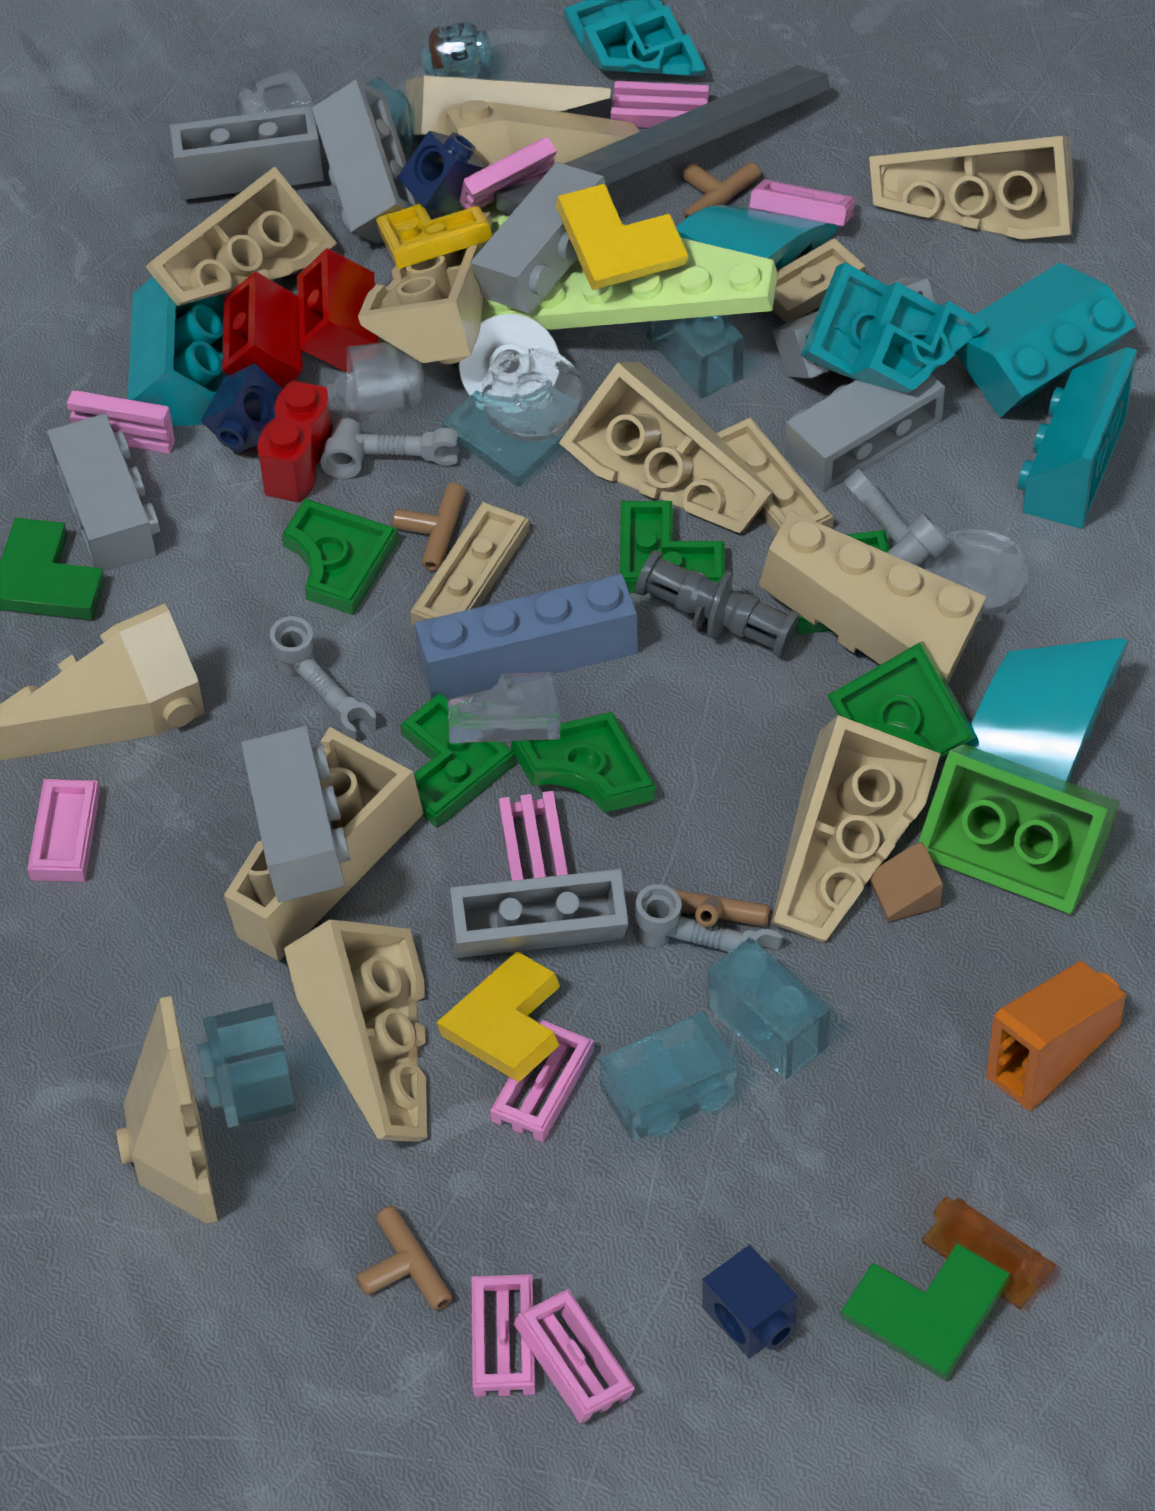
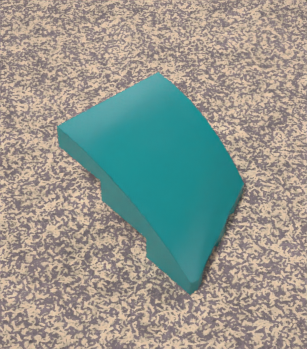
M584 0L564 8V19L586 56L601 70L702 76L706 73V68L689 34L683 35L669 5L663 7L660 0Z
M714 205L695 212L682 221L676 229L680 238L774 260L775 267L781 269L790 264L801 252L807 254L823 245L838 230V225L763 210Z
M844 262L836 266L800 356L847 377L879 387L909 393L929 378L934 370L949 361L968 341L983 332L988 322L950 301L939 305L897 281L886 285Z
M1115 638L1008 651L991 680L971 723L978 737L965 744L1070 782L1084 741L1090 738L1108 688L1112 689L1129 641Z

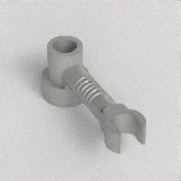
M340 418L333 423L330 438L323 445L320 464L325 473L338 479H349L356 476L361 470L362 459L365 457V454L422 456L424 460L433 461L442 466H451L458 461L459 448L455 447L458 431L452 428H439L434 432H425L422 436L363 434L362 427L357 421L350 418Z
M857 468L844 480L845 485L869 510L894 541L895 545L887 552L888 554L919 566L931 554L936 558L951 544L947 536L924 512L907 525L887 501L880 488L871 478L868 479L860 468Z
M287 616L277 620L270 629V646L272 654L277 659L279 671L289 677L301 676L332 709L336 719L341 724V732L344 735L357 741L356 728L350 723L356 719L366 721L372 729L376 730V714L374 709L366 703L358 702L354 697H349L314 660V654L312 653L314 646L313 630L310 624L297 616Z
M652 884L639 892L636 898L634 918L638 925L637 936L644 945L653 948L661 947L669 941L670 937L688 942L693 941L695 944H703L710 948H719L721 951L736 954L740 960L748 962L757 971L772 972L775 970L777 958L769 954H763L757 948L769 947L779 950L783 937L778 932L771 929H760L756 932L746 930L742 933L727 928L723 929V927L718 928L716 925L703 927L696 920L681 916L682 903L680 896L671 887L663 884Z

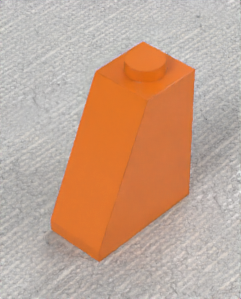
M1082 960L1005 1005L994 1014L986 1078L1031 1112L1121 1025L1126 994L1121 991L1119 985L1112 977L1103 972H1096Z

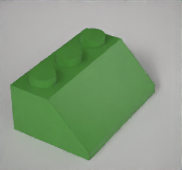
M963 744L949 750L918 843L923 842L934 863L1072 914L1104 851L1121 801Z

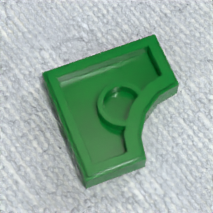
M304 498L281 535L283 547L298 554L309 567L310 573L305 585L306 599L354 615L399 541L397 528Z
M924 641L915 644L827 695L837 715L940 753V757L949 753V750L978 737Z
M613 712L512 734L510 748L531 786L554 784L575 789L591 798L603 813L654 801L656 787Z

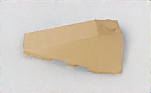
M617 362L559 442L560 445L596 476L636 489L639 493L653 499L673 501V505L683 508L685 512L737 533H744L774 493L675 391L641 362Z

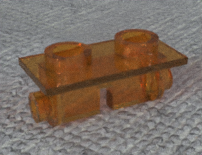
M946 1196L940 1201L933 1214L938 1220L921 1239L923 1244L945 1259L948 1258L958 1243L1010 1273V1282L1000 1297L1019 1310L1022 1309L1056 1267V1264L1041 1255V1252L1032 1249L967 1205L961 1198H956L953 1201Z

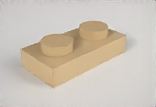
M833 238L777 271L778 276L772 311L785 323L794 321L821 306L836 266L846 262L864 273L866 266Z

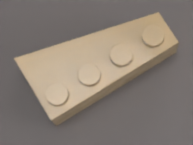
M790 510L769 547L759 583L761 588L799 613L813 625L821 622L838 635L837 642L853 653L859 649L880 665L915 644L924 641L947 683H949L973 634L987 597Z
M331 727L328 728L321 739L331 778L321 780L323 788L329 786L334 788L341 819L331 821L332 830L343 827L351 861L340 863L345 886L278 903L267 868L262 841H258L224 894L237 938L278 962L285 956L284 948L307 934L423 815L412 770Z

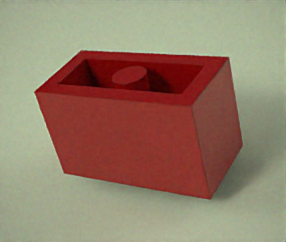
M326 248L297 276L299 349L347 373L363 358H368L373 354L378 346L379 336L361 326L358 315L368 292L375 287V272Z
M255 271L224 297L222 371L231 375L255 363L282 388L292 380L295 381L302 372L303 367L302 350L299 349L298 296Z

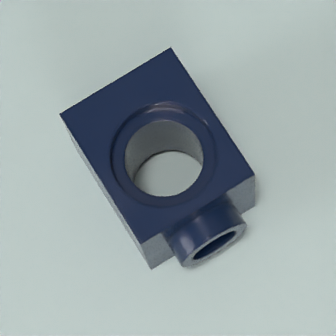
M428 131L397 178L424 208L452 214L457 212L462 206L460 197L464 179L486 167L474 155L476 151L475 146L462 135L453 132L448 136Z
M254 363L223 378L200 422L215 434L223 445L229 447L235 454H238L258 445L261 432L275 418V402L282 388Z
M750 1244L702 1279V1308L749 1359L765 1347L769 1350L778 1347L794 1331L797 1314V1295Z

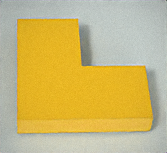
M605 183L557 197L555 206L592 290L686 265L688 254L670 213L623 226Z
M417 204L379 216L376 219L380 235L397 269L487 242L492 237L489 223L480 207L477 206L431 220L425 208L421 204Z
M516 951L436 1022L441 1036L519 1083L559 1046L554 1031L528 1017L530 1013L560 987L556 973Z

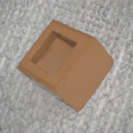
M923 842L907 848L880 865L869 879L887 922L941 907L942 882Z

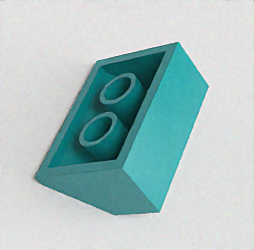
M1059 262L974 314L988 322L983 332L973 337L955 354L998 417L1001 418L1070 375L1072 369L1091 362L1113 348L1136 325L1108 284Z
M153 276L133 293L128 400L168 406L172 426L204 425L200 422L223 378L229 376L222 371L224 297L226 296L224 293L177 306Z
M1126 347L1072 369L1065 388H1055L1048 411V416L1052 417L1050 424H1040L1033 446V453H1036L1034 461L1026 459L1020 472L1017 489L1025 491L1022 513L1083 529L1127 420L1137 349Z

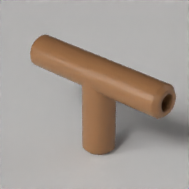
M748 162L723 182L695 163L687 165L683 170V179L705 195L684 210V219L706 207L726 204L761 177L758 165Z
M449 483L446 486L437 515L396 509L393 513L392 526L394 528L430 535L421 561L427 570L437 571L444 561L466 494L465 488L459 483Z
M674 889L681 899V912L683 914L695 915L696 921L703 927L713 926L718 919L766 927L769 924L771 908L767 904Z
M388 1206L380 1210L376 1221L396 1251V1254L358 1273L356 1279L362 1292L370 1295L410 1274L431 1309L441 1310L447 1307L451 1302L452 1294L398 1209L394 1206Z

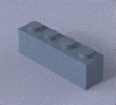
M622 574L414 622L418 662L430 700L438 693L450 699L638 654L637 613Z

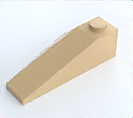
M425 75L409 79L406 83L413 136H426L428 131L448 135L446 110L460 108V105L467 101L481 100L487 103L495 102L561 112L608 99L611 95V88Z
M481 100L467 101L462 103L460 108L446 110L448 136L454 132L468 139L476 148L474 155L485 167L542 138L548 137L557 151L556 155L553 156L555 159L554 164L556 162L565 164L640 132L633 122L495 102L487 103Z
M1068 136L869 157L873 206L945 221L1021 240L1072 235L1074 179L1071 141Z
M273 167L145 267L173 302L180 306L230 292L255 271L270 280L302 272L326 248L331 249L337 243L278 169Z
M488 212V213H483L484 216H485V218L487 219V221H488V223H489V226H490V229H491V228H492V218H491V214H490V212ZM487 242L401 269H397L395 266L391 270L393 280L386 287L385 285H376L368 292L358 315L360 325L421 363L439 361L442 364H454L471 356L480 333L484 297L470 262Z
M164 603L115 624L100 635L104 642L102 645L80 660L73 654L57 664L61 672L41 687L26 686L1 703L0 761L156 736L172 728L185 726L193 719L204 715L205 711L199 680L166 604Z
M839 715L820 730L804 780L771 924L822 943L829 938L864 890V886L888 857L896 846L895 844L925 806L941 755L940 753Z
M329 919L284 948L297 1001L377 1139L420 1142L427 1138L426 1076L418 1067V1047L425 1044L426 1041L425 1026L417 1023V1001L425 997V987L411 929Z
M172 996L159 998L123 1104L127 1127L116 1129L122 1164L134 1163L139 1185L206 1224L217 1222L202 1125Z

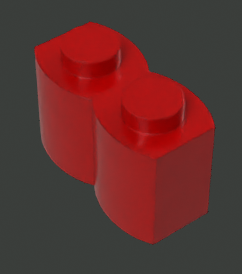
M292 380L281 390L276 399L274 408L275 418L265 426L260 434L258 455L265 496L299 503L309 495L315 485L317 478L316 464L321 461L323 445L330 438L332 421L327 387Z

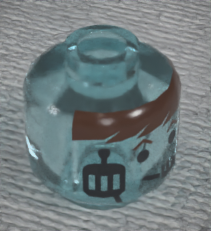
M471 21L434 28L429 35V46L421 48L422 62L427 75L483 79L486 74V68L493 66L488 34L485 29L479 30Z

